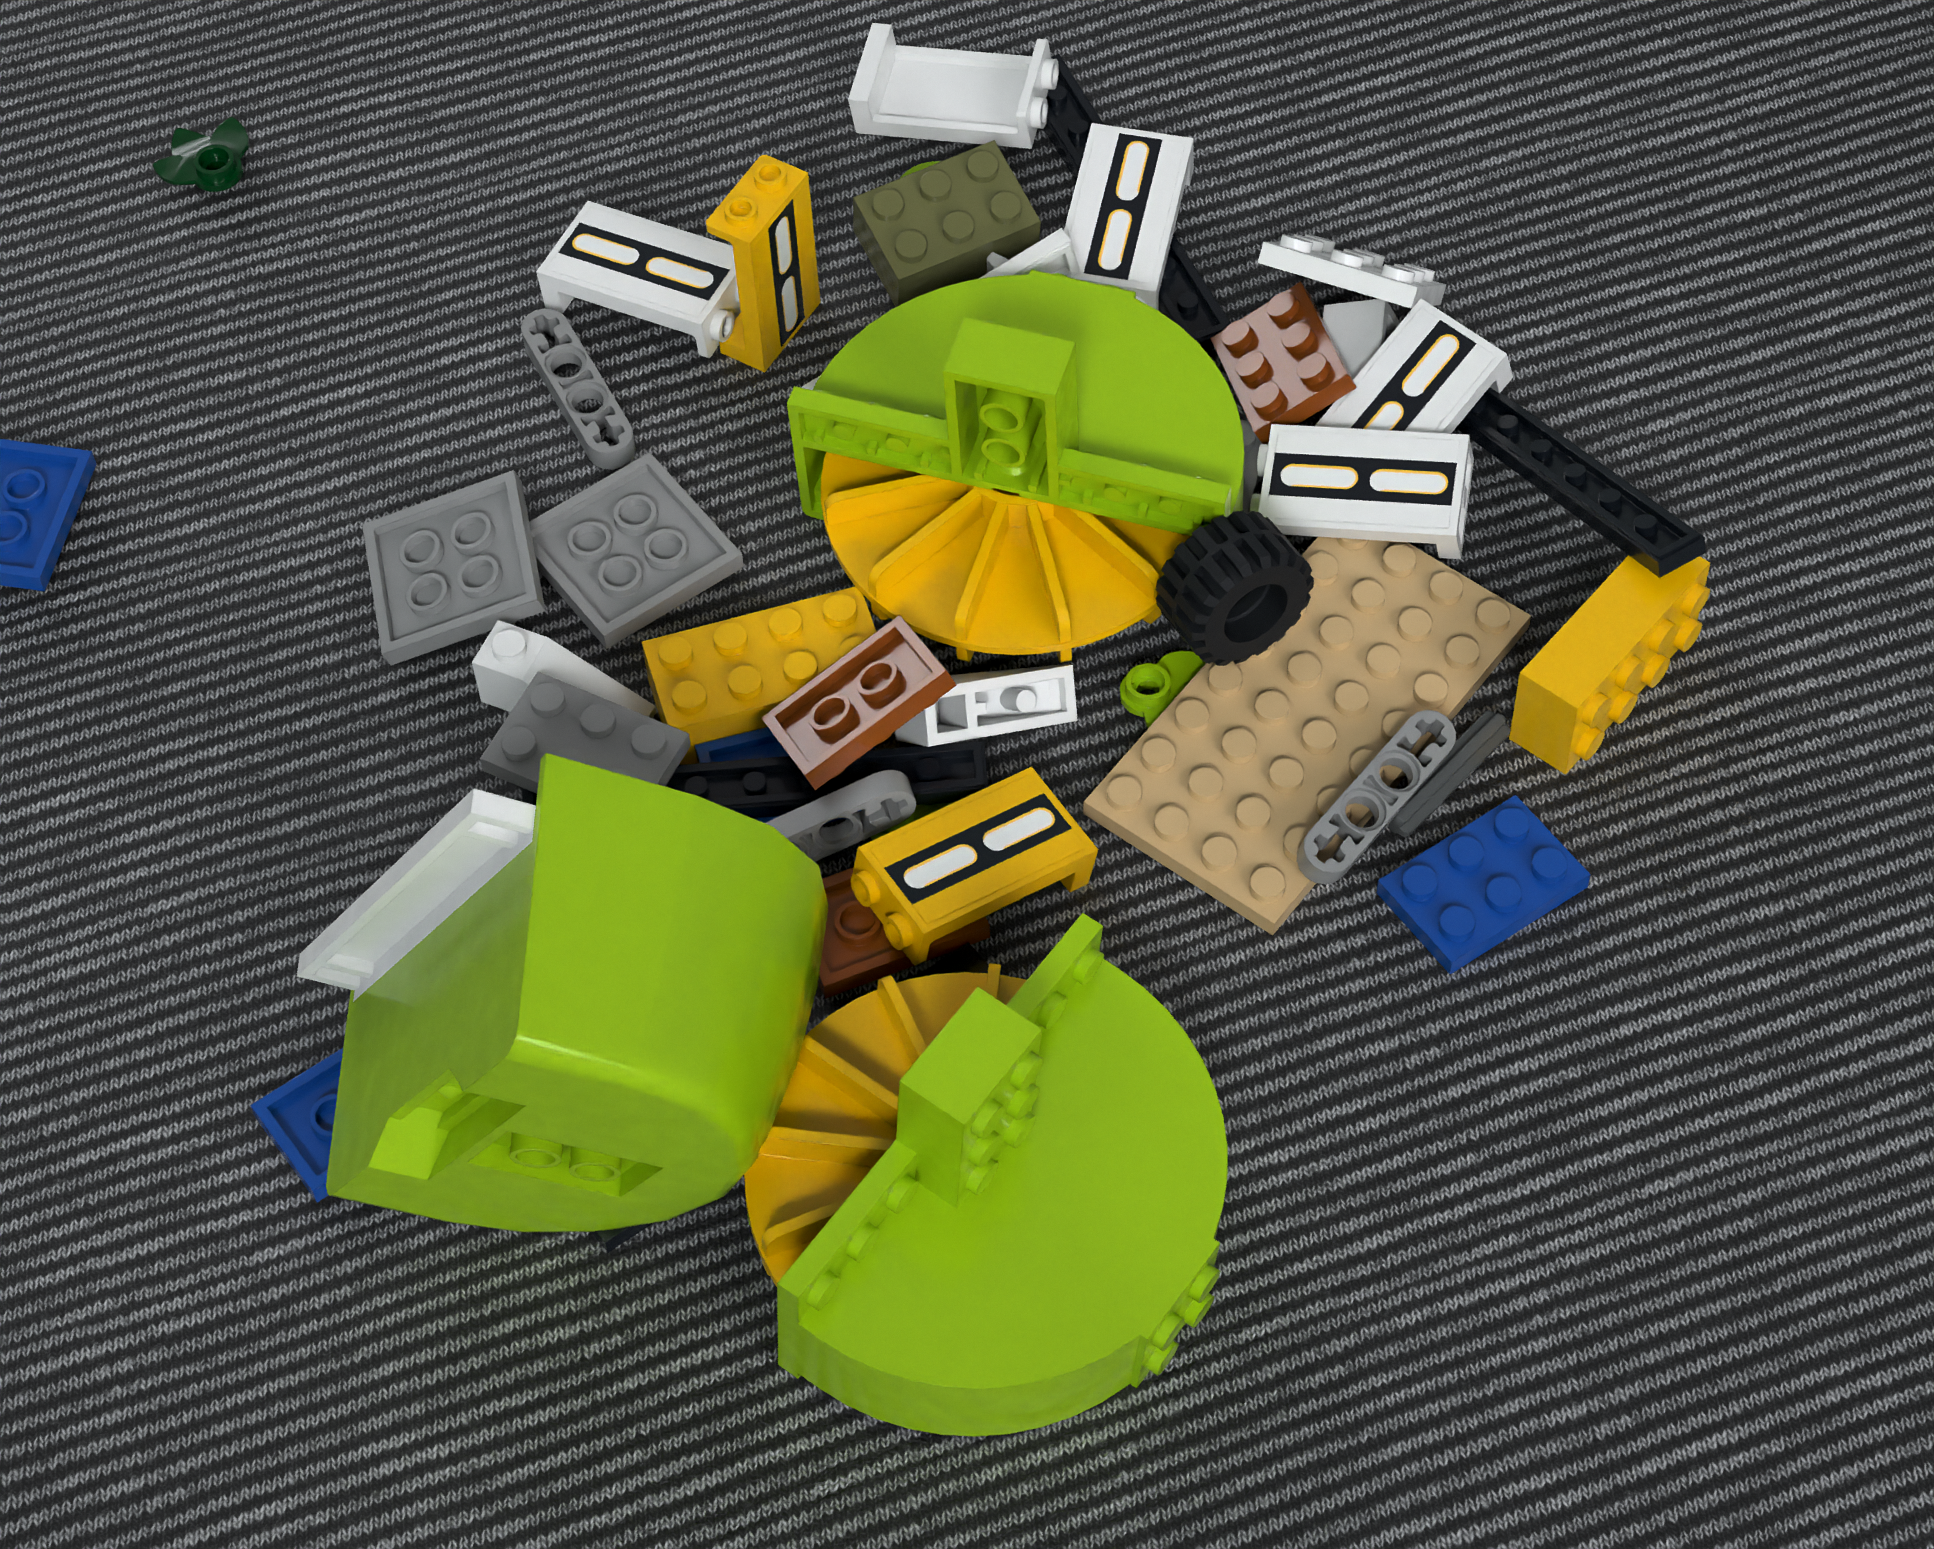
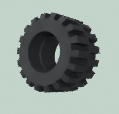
M1242 510L1235 511L1226 518L1224 515L1212 519L1207 526H1200L1193 531L1192 536L1185 542H1181L1174 550L1175 554L1173 557L1166 561L1161 570L1164 575L1157 580L1156 591L1159 593L1156 597L1157 606L1194 653L1208 664L1214 662L1217 666H1226L1232 661L1235 664L1244 662L1254 654L1258 656L1266 651L1274 642L1281 640L1286 635V631L1300 619V612L1308 606L1311 598L1309 592L1314 587V578L1310 575L1312 569L1309 563L1268 517H1264L1261 513L1255 511L1246 514Z

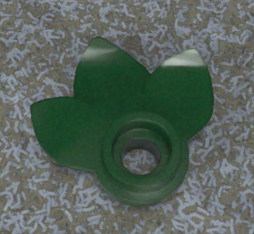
M233 117L223 121L215 129L211 137L183 128H177L174 130L171 143L172 156L154 162L152 166L156 174L167 183L174 185L196 184L200 189L209 192L224 191L237 184L242 177L243 167L240 159L249 148V138L242 124Z

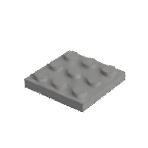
M650 452L529 522L539 572L606 649L744 567L742 553Z
M514 470L362 524L381 653L391 666L491 631L498 620L510 624L545 611L523 485Z

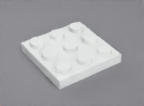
M1282 234L1280 241L1263 242L1258 259L1260 264L1408 308H1413L1421 298L1433 306L1441 305L1446 284L1433 281L1435 274L1433 270L1404 263V265L1394 264V266L1384 264L1383 266L1385 257L1356 248L1354 251L1344 249V251L1334 249V241L1310 234H1305V236Z

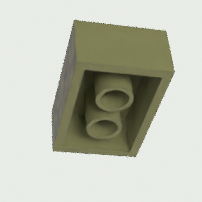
M995 140L853 197V231L895 307L936 289L968 280L979 279L987 274V257L992 252L1010 260L1039 242L1041 221Z

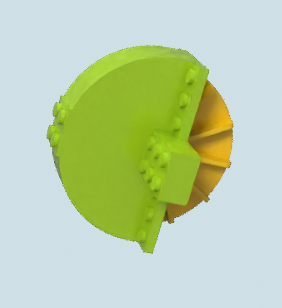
M1030 270L1029 275L987 277L936 289L891 309L866 326L831 360L817 380L813 390L794 386L787 402L802 511L810 517L824 520L832 550L844 572L855 587L870 601L872 612L880 620L894 619L900 615L914 632L934 641L956 647L957 659L970 662L974 651L1004 655L1056 652L1060 663L1072 661V648L1087 645L1114 635L1140 620L1150 624L1162 615L1156 602V597L1159 594L1156 591L1157 580L1164 575L1161 570L1166 561L1173 557L1177 546L1192 536V532L1200 526L1205 527L1210 524L1212 519L1224 515L1226 518L1235 511L1243 510V429L1238 408L1228 383L1207 352L1181 326L1160 311L1137 300L1136 292L1123 290L1114 285H1100L1072 279L1059 273L1050 274Z
M1082 913L1027 980L1000 975L1001 964L989 963L988 973L934 974L907 979L896 983L891 975L878 979L877 990L863 995L836 1010L804 1036L797 1066L768 1137L759 1150L758 1158L744 1174L746 1208L751 1232L766 1273L771 1276L777 1287L778 1365L797 1379L800 1376L804 1377L822 1391L853 1409L875 1419L907 1429L940 1435L973 1437L1012 1434L1042 1428L1074 1417L1104 1402L1129 1384L1137 1388L1149 1371L1157 1376L1160 1375L1177 1351L1179 1344L1174 1339L1183 1326L1188 1324L1195 1328L1203 1319L1214 1300V1296L1209 1292L1215 1285L1221 1272L1214 1266L1220 1243L1215 1239L1223 1209L1228 1174V1146L1224 1117L1212 1079L1203 1059L1187 1033L1170 1012L1143 986L1103 959L1104 954L1099 951L1103 925Z

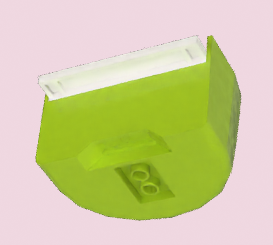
M549 753L541 757L536 805L475 788L472 789L300 953L297 977L351 990L326 1179L328 1195L445 1222L515 1232H595L667 1221L725 1196L758 1158L759 1150L768 1137L798 1063L818 987L828 913V901L819 865L773 826L697 795Z

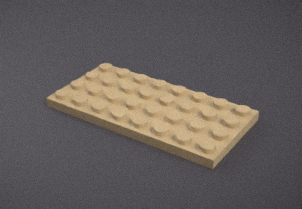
M1317 537L1302 554V557L1309 563L1312 569L1310 575L1314 578V587L1309 592L1311 598L1308 606L1300 612L1301 617L1297 623L1286 631V635L1281 640L1274 642L1266 651L1258 656L1254 654L1244 662L1235 664L1232 661L1226 666H1217L1214 662L1206 663L1085 799L1083 814L1269 934L1274 935L1316 884L1304 876L1296 861L1297 851L1311 828L1411 716L1419 711L1432 710L1438 711L1452 721L1529 628L1530 614L1408 542ZM1430 732L1420 736L1410 753L1418 759L1425 748L1436 740V737ZM1392 765L1381 767L1379 772L1381 780L1393 789L1406 776L1402 769ZM1354 803L1346 806L1345 813L1347 818L1357 827L1363 828L1373 816L1370 809L1362 804ZM1336 834L1325 849L1318 851L1316 855L1318 860L1325 863L1328 859H1333L1334 854L1344 840Z

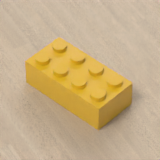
M1628 555L1520 672L1509 739L1565 775L1580 758L1585 761L1589 760L1600 747L1605 736L1604 731L1613 722L1617 724L1624 722L1632 712L1638 699L1637 695L1646 685L1651 688L1655 687L1665 675L1670 664V658L1677 650L1686 652L1696 641L1702 629V623L1698 621L1699 612L1710 594V589L1705 587L1710 562L1699 556L1659 578Z
M854 586L642 641L648 681L661 722L689 733L691 747L679 765L698 763L695 745L767 727L761 719L762 716L876 633L864 595Z

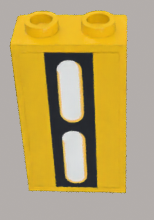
M761 155L706 220V229L708 233L730 242L733 246L741 311L735 318L733 331L728 340L723 343L719 342L720 353L762 372H766L821 302L808 172L768 155Z
M1029 767L858 847L851 876V887L857 900L864 907H870L882 922L885 934L891 945L897 950H903L914 965H918L926 961L930 944L933 941L1059 880L1069 892L1089 884L1098 848L1033 767Z

